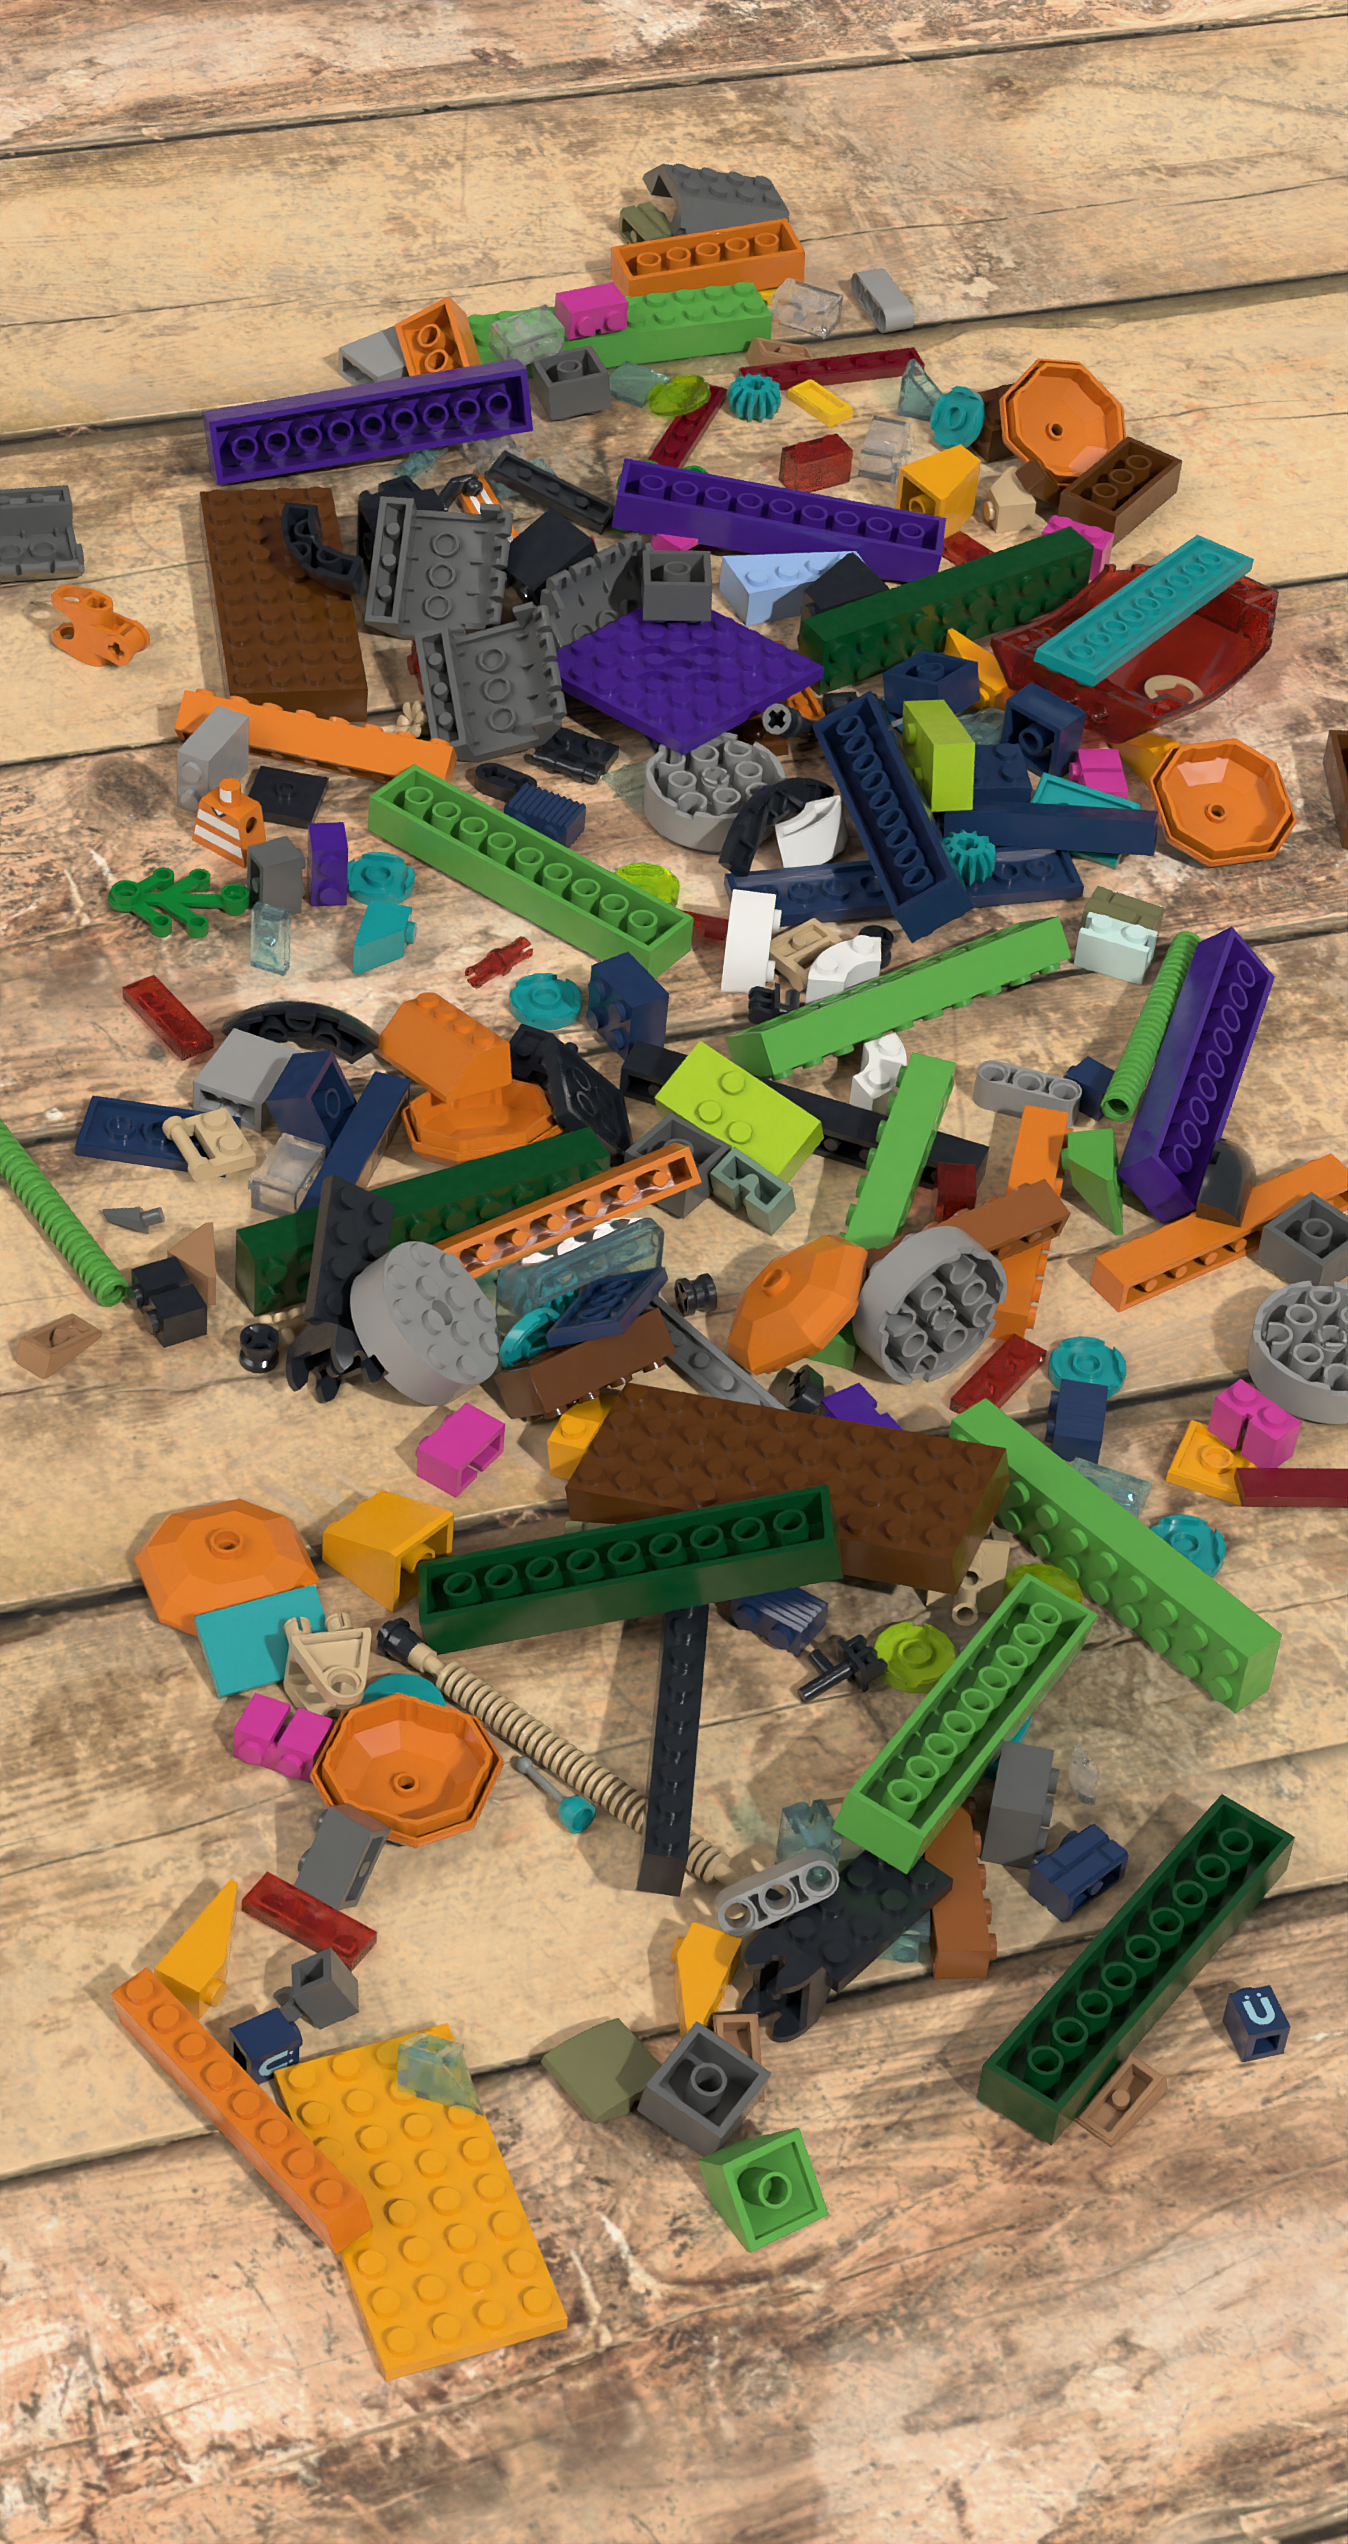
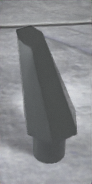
M140 1206L135 1208L103 1209L107 1222L144 1234H149V1226L165 1222V1216L161 1207L145 1212Z

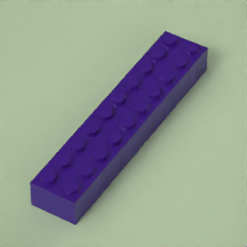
M518 358L202 411L210 473L217 485L533 431L527 368Z
M624 458L612 521L613 528L622 529L626 532L698 539V544L714 546L722 550L747 552L752 555L856 551L865 564L879 578L908 583L938 572L946 518L627 458Z
M1233 927L1223 930L1199 942L1117 1169L1122 1182L1132 1189L1143 1202L1145 1208L1152 1212L1161 1224L1197 1209V1200L1207 1166L1211 1162L1213 1148L1216 1141L1222 1137L1275 979L1274 975Z

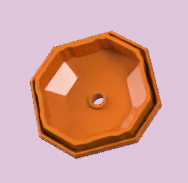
M1038 358L999 399L1003 443L1023 464H1026L1032 458L1037 459L1062 489H1066L1126 438L1123 405L1080 361ZM1051 428L1056 432L1057 436L1052 433Z
M1236 738L1172 746L1147 782L1155 809L1159 811L1158 818L1166 842L1208 867L1274 859L1297 823L1277 762Z
M512 1079V1084L447 1104L427 1091L401 1110V1119L413 1151L422 1160L447 1167H453L556 1137L564 1131L553 1117L552 1111L554 1106L549 1092L544 1091L539 1085Z
M823 1235L772 1259L740 1294L727 1340L728 1357L738 1366L758 1376L762 1373L771 1374L780 1371L790 1364L808 1358L823 1350L856 1313L859 1305L857 1299L866 1277L868 1252L863 1247L841 1236Z
M240 1498L164 1517L134 1557L135 1565L158 1621L196 1637L198 1635L193 1622L195 1616L314 1584L317 1587L319 1584V1577L294 1521L285 1515Z
M395 1693L341 1712L310 1773V1779L327 1809L329 1806L349 1803L391 1827L386 1840L416 1849L475 1828L504 1766V1760L477 1716L430 1703L417 1697Z

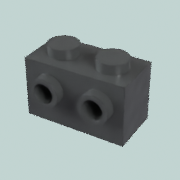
M287 836L247 847L249 907L262 924L301 913L302 897L305 896L302 869H305L306 861L302 850L296 848Z
M349 1803L329 1806L317 1820L315 1826L317 1835L311 1848L306 1850L298 1863V1871L300 1873L294 1886L335 1910L356 1907L391 1827Z

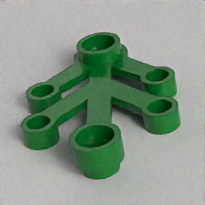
M162 867L154 870L153 875L139 883L130 880L116 882L108 893V903L119 912H134L150 924L151 934L156 937H167L172 933V918L166 914H159L150 906H160L186 924L187 934L190 937L203 938L209 932L208 919L203 915H197L187 907L223 908L226 914L239 916L249 907L250 893L246 886L231 883L225 885L221 889L220 894H189L188 892L192 890L204 892L210 888L209 871L200 868L194 869L189 873V876L174 884L173 870ZM154 889H157V890H160V891H162V892H160V893H155V892H151V891H153Z

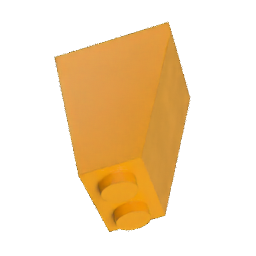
M960 444L900 467L895 509L946 518L944 546L974 513L981 460Z
M381 1490L368 1500L361 1501L353 1511L339 1521H333L323 1532L322 1560L390 1612L394 1613L419 1594V1562L452 1556L454 1513L445 1508Z

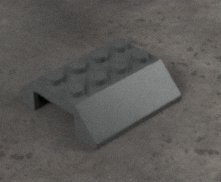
M677 163L675 165L661 164L645 173L642 178L651 195L673 198L677 208L669 227L674 236L785 218L789 222L788 208L772 181L764 176L749 177L733 171L722 173L716 172L711 168H689L684 164Z
M68 485L0 490V583L81 577L85 571L82 544L76 543L73 529L72 500Z
M380 496L364 619L365 624L404 640H415L414 634L445 625L448 626L454 638L500 626L502 604L496 601L502 600L504 597L506 573L500 570L507 568L510 542L504 539L511 537L514 514L503 510L501 505L480 503L481 514L417 510L415 501L412 498Z
M635 533L619 541L618 546L612 545L594 554L593 558L588 557L570 566L569 571L563 570L547 578L546 588L541 590L540 605H546L549 608L552 628L548 632L553 633L557 651L642 607L643 550H653L650 542L644 544L641 536Z
M533 602L514 606L513 613L518 621L454 638L447 625L414 634L431 738H438L449 742L450 746L454 747L458 760L479 763L542 746L562 727L561 720L567 715L564 693L559 691L562 688L558 662L554 661L557 658L552 632H548L552 628L548 606L540 605L537 607Z

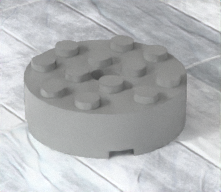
M725 732L685 755L661 744L659 745V751L653 757H649L646 765L643 796L644 813L650 824L661 836L689 848L703 850L708 854H717L722 851L728 831L743 805L763 786L772 781L785 778V772L779 759L769 749L757 742L752 746L738 741L737 735ZM775 825L769 826L764 831L763 840L775 831Z
M938 1226L917 1234L911 1233L905 1236L901 1243L887 1254L884 1259L878 1260L871 1267L870 1276L858 1296L859 1305L851 1320L854 1339L866 1355L900 1383L911 1385L912 1380L923 1378L927 1382L939 1379L967 1361L984 1343L997 1322L992 1317L998 1303L1005 1302L1007 1294V1277L1004 1267L996 1257L960 1228Z
M405 1242L371 1263L355 1278L351 1288L350 1307L357 1336L368 1357L375 1354L388 1372L384 1378L398 1391L419 1403L442 1406L453 1402L493 1374L498 1365L499 1350L502 1346L495 1320L496 1309L454 1254L445 1253L439 1248L424 1242Z
M1311 1281L1293 1283L1272 1293L1264 1300L1257 1311L1247 1354L1249 1374L1256 1387L1264 1396L1298 1420H1310L1325 1424H1348V1284L1334 1281L1333 1287L1312 1286Z

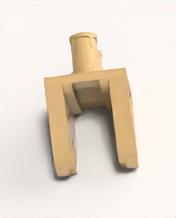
M990 1528V1539H983L957 1594L951 1595L927 1590L926 1606L953 1609V1620L962 1626L974 1624L978 1619L977 1614L979 1612L994 1613L1002 1603L1010 1548L1007 1530Z
M341 1612L342 1625H340L338 1613L330 1615L325 1620V1627L328 1632L312 1633L310 1621L305 1617H300L302 1627L300 1630L296 1617L289 1619L284 1624L283 1629L287 1636L289 1650L283 1686L297 1709L302 1708L332 1718L339 1717L343 1710L361 1705L365 1691L372 1633L370 1627L353 1629L351 1616L345 1612Z

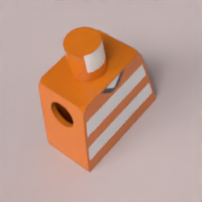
M235 778L223 779L219 786L199 801L192 841L245 869L247 867V847L266 842L261 805L256 800L241 793V782Z

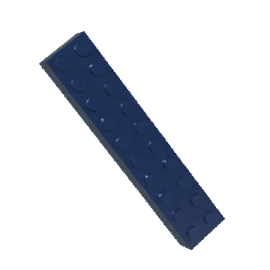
M872 691L866 692L811 724L891 911L910 941L913 943L922 937L932 934L934 930L954 919L962 917L966 912L975 908L891 722Z

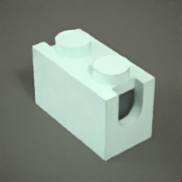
M1089 912L1085 928L1082 927L1079 931L1074 966L1142 986L1152 965L1158 932L1140 925L1113 919L1106 915Z

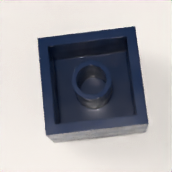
M922 650L883 673L886 711L899 714L902 718L903 701L944 700L952 712L957 714L965 711L967 707L980 700L978 662Z
M1031 682L1007 699L1000 744H1020L1027 770L1041 778L1043 772L1062 778L1069 773L1070 763H1075L1077 749L1081 747L1086 712Z
M975 744L973 799L1030 803L1032 785L1020 744Z
M629 952L591 965V976L588 984L589 1001L588 1010L586 1011V1020L590 1028L597 1031L607 1042L613 1052H617L624 1061L637 1040L664 1048L669 993Z
M332 1050L292 1054L266 1099L268 1111L274 1117L282 1134L283 1142L288 1146L294 1160L326 1158L357 1104Z

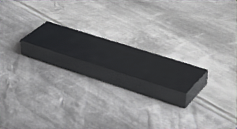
M506 450L501 453L489 469L488 478L549 509L553 508L559 514L600 535L612 521L614 505Z

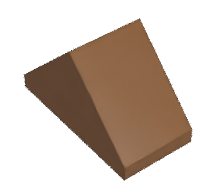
M208 1222L167 1250V1258L176 1256L190 1278V1284H194L207 1305H216L213 1222Z

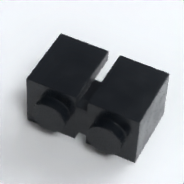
M176 1256L131 1269L132 1286H129L127 1289L130 1303L134 1309L139 1308L143 1314L147 1331L150 1335H156L163 1348L207 1335V1305L194 1284H190V1278Z

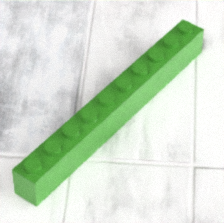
M912 1052L908 1065H901L896 1081V1087L899 1088L898 1093L891 1092L887 1104L886 1114L889 1115L887 1121H880L876 1136V1142H879L878 1148L871 1147L866 1163V1170H869L868 1175L860 1176L856 1189V1198H859L857 1205L850 1204L845 1221V1226H848L847 1233L840 1232L839 1236L867 1250L873 1247L879 1249L889 1245L895 1238L901 1235L953 1090L955 1062ZM852 1318L823 1350L807 1359L853 1370L860 1348L854 1339Z

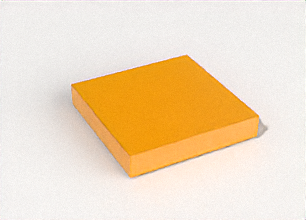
M1191 1420L1168 1470L1166 1482L1242 1506L1234 1480L1236 1469L1259 1468L1241 1455L1245 1437L1242 1436L1240 1446L1234 1450L1207 1430L1208 1425Z

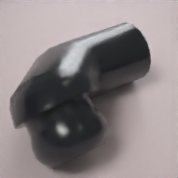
M471 473L453 477L447 482L438 497L441 501H445L448 510L459 494L468 493L470 496H478L483 491V483L479 481L478 476Z

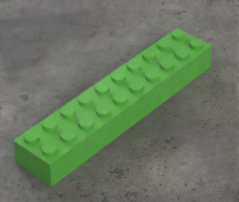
M739 282L734 285L708 286L693 290L680 289L677 292L650 293L635 297L624 296L629 302L626 329L600 334L596 329L595 335L572 340L566 337L554 321L555 306L545 308L532 307L528 310L512 312L501 311L487 315L474 314L467 318L481 364L518 358L527 368V377L531 378V358L589 345L593 347L605 368L746 351L749 349L753 337L771 339L773 315L753 282Z
M415 764L369 796V831L602 961L629 952L656 979L691 951L694 917Z
M1059 916L1023 921L726 1036L725 1039L733 1063L752 1075L765 1079L772 1078V1081H776L793 1075L792 1069L801 1066L803 1069L823 1063V1057L832 1054L833 1057L852 1052L854 1050L853 1045L861 1042L864 1045L866 1042L883 1037V1033L889 1031L897 1033L914 1027L913 1021L935 1019L944 1015V1009L950 1007L952 1009L962 1008L972 1004V998L981 995V998L998 994L1002 992V986L1008 984L1016 986L1031 980L1030 975L1039 972L1040 975L1056 971L1060 969L1059 962L1072 958Z
M987 1398L951 1419L949 1438L1006 1448L1010 1486L994 1518L1001 1522L1009 1532L1017 1535L1037 1555L1044 1557L1060 1570L1068 1580L1073 1581L1087 1592L1096 1603L1104 1606L1120 1619L1127 1628L1136 1632L1155 1651L1163 1654L1179 1667L1187 1677L1195 1680L1215 1700L1223 1703L1234 1713H1237L1269 1690L1282 1634Z
M1026 1573L849 1790L832 1829L888 1864L908 1874L1000 1756L1003 1740L1011 1741L1080 1653L1098 1614Z

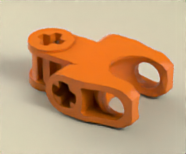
M62 585L51 594V602L54 608L67 615L72 621L68 623L63 622L56 630L52 631V640L58 648L67 652L76 660L94 667L107 666L112 662L116 665L124 666L133 659L137 652H141L149 646L150 637L146 628L136 620L113 612V600L108 595L94 589L75 585ZM64 597H75V598L79 599V602H77V601H69V600H66V599H63V598H64ZM67 635H73V636H74L72 639L63 638L64 636H67Z

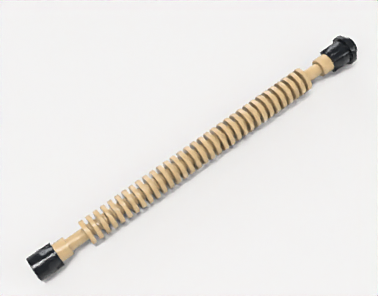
M400 1617L394 1621L389 1620L383 1624L376 1637L378 1641L377 1650L380 1654L386 1657L392 1656L409 1667L413 1666L421 1673L426 1671L437 1678L436 1687L448 1698L453 1699L455 1703L468 1710L473 1716H477L480 1721L485 1722L487 1726L493 1728L494 1731L501 1734L505 1739L510 1740L512 1744L518 1746L519 1749L526 1752L530 1757L535 1758L537 1762L543 1764L544 1767L551 1770L555 1775H558L580 1793L593 1800L594 1803L601 1806L605 1811L610 1812L612 1816L618 1818L619 1821L626 1824L630 1829L635 1830L640 1836L642 1835L645 1804L643 1794L637 1792L636 1789L629 1786L623 1780H620L619 1777L602 1767L598 1762H595L594 1759L587 1756L583 1751L578 1750L569 1741L561 1738L559 1734L553 1732L548 1726H544L541 1721L536 1720L534 1716L511 1702L510 1699L496 1691L492 1686L487 1685L485 1681L479 1679L478 1676L462 1667L458 1662L454 1661L446 1665L439 1660L437 1653L428 1647L427 1643L410 1628L409 1622L404 1618ZM690 1829L687 1870L695 1873L698 1878L703 1879L708 1885H713L719 1881L728 1887L750 1877L747 1874L741 1876L728 1867L730 1857L725 1853H721L720 1849L714 1847L710 1842L704 1840L703 1837ZM769 1888L765 1897L776 1901L782 1899L784 1895L775 1889ZM784 1918L779 1919L771 1924L766 1925V1927L773 1929Z

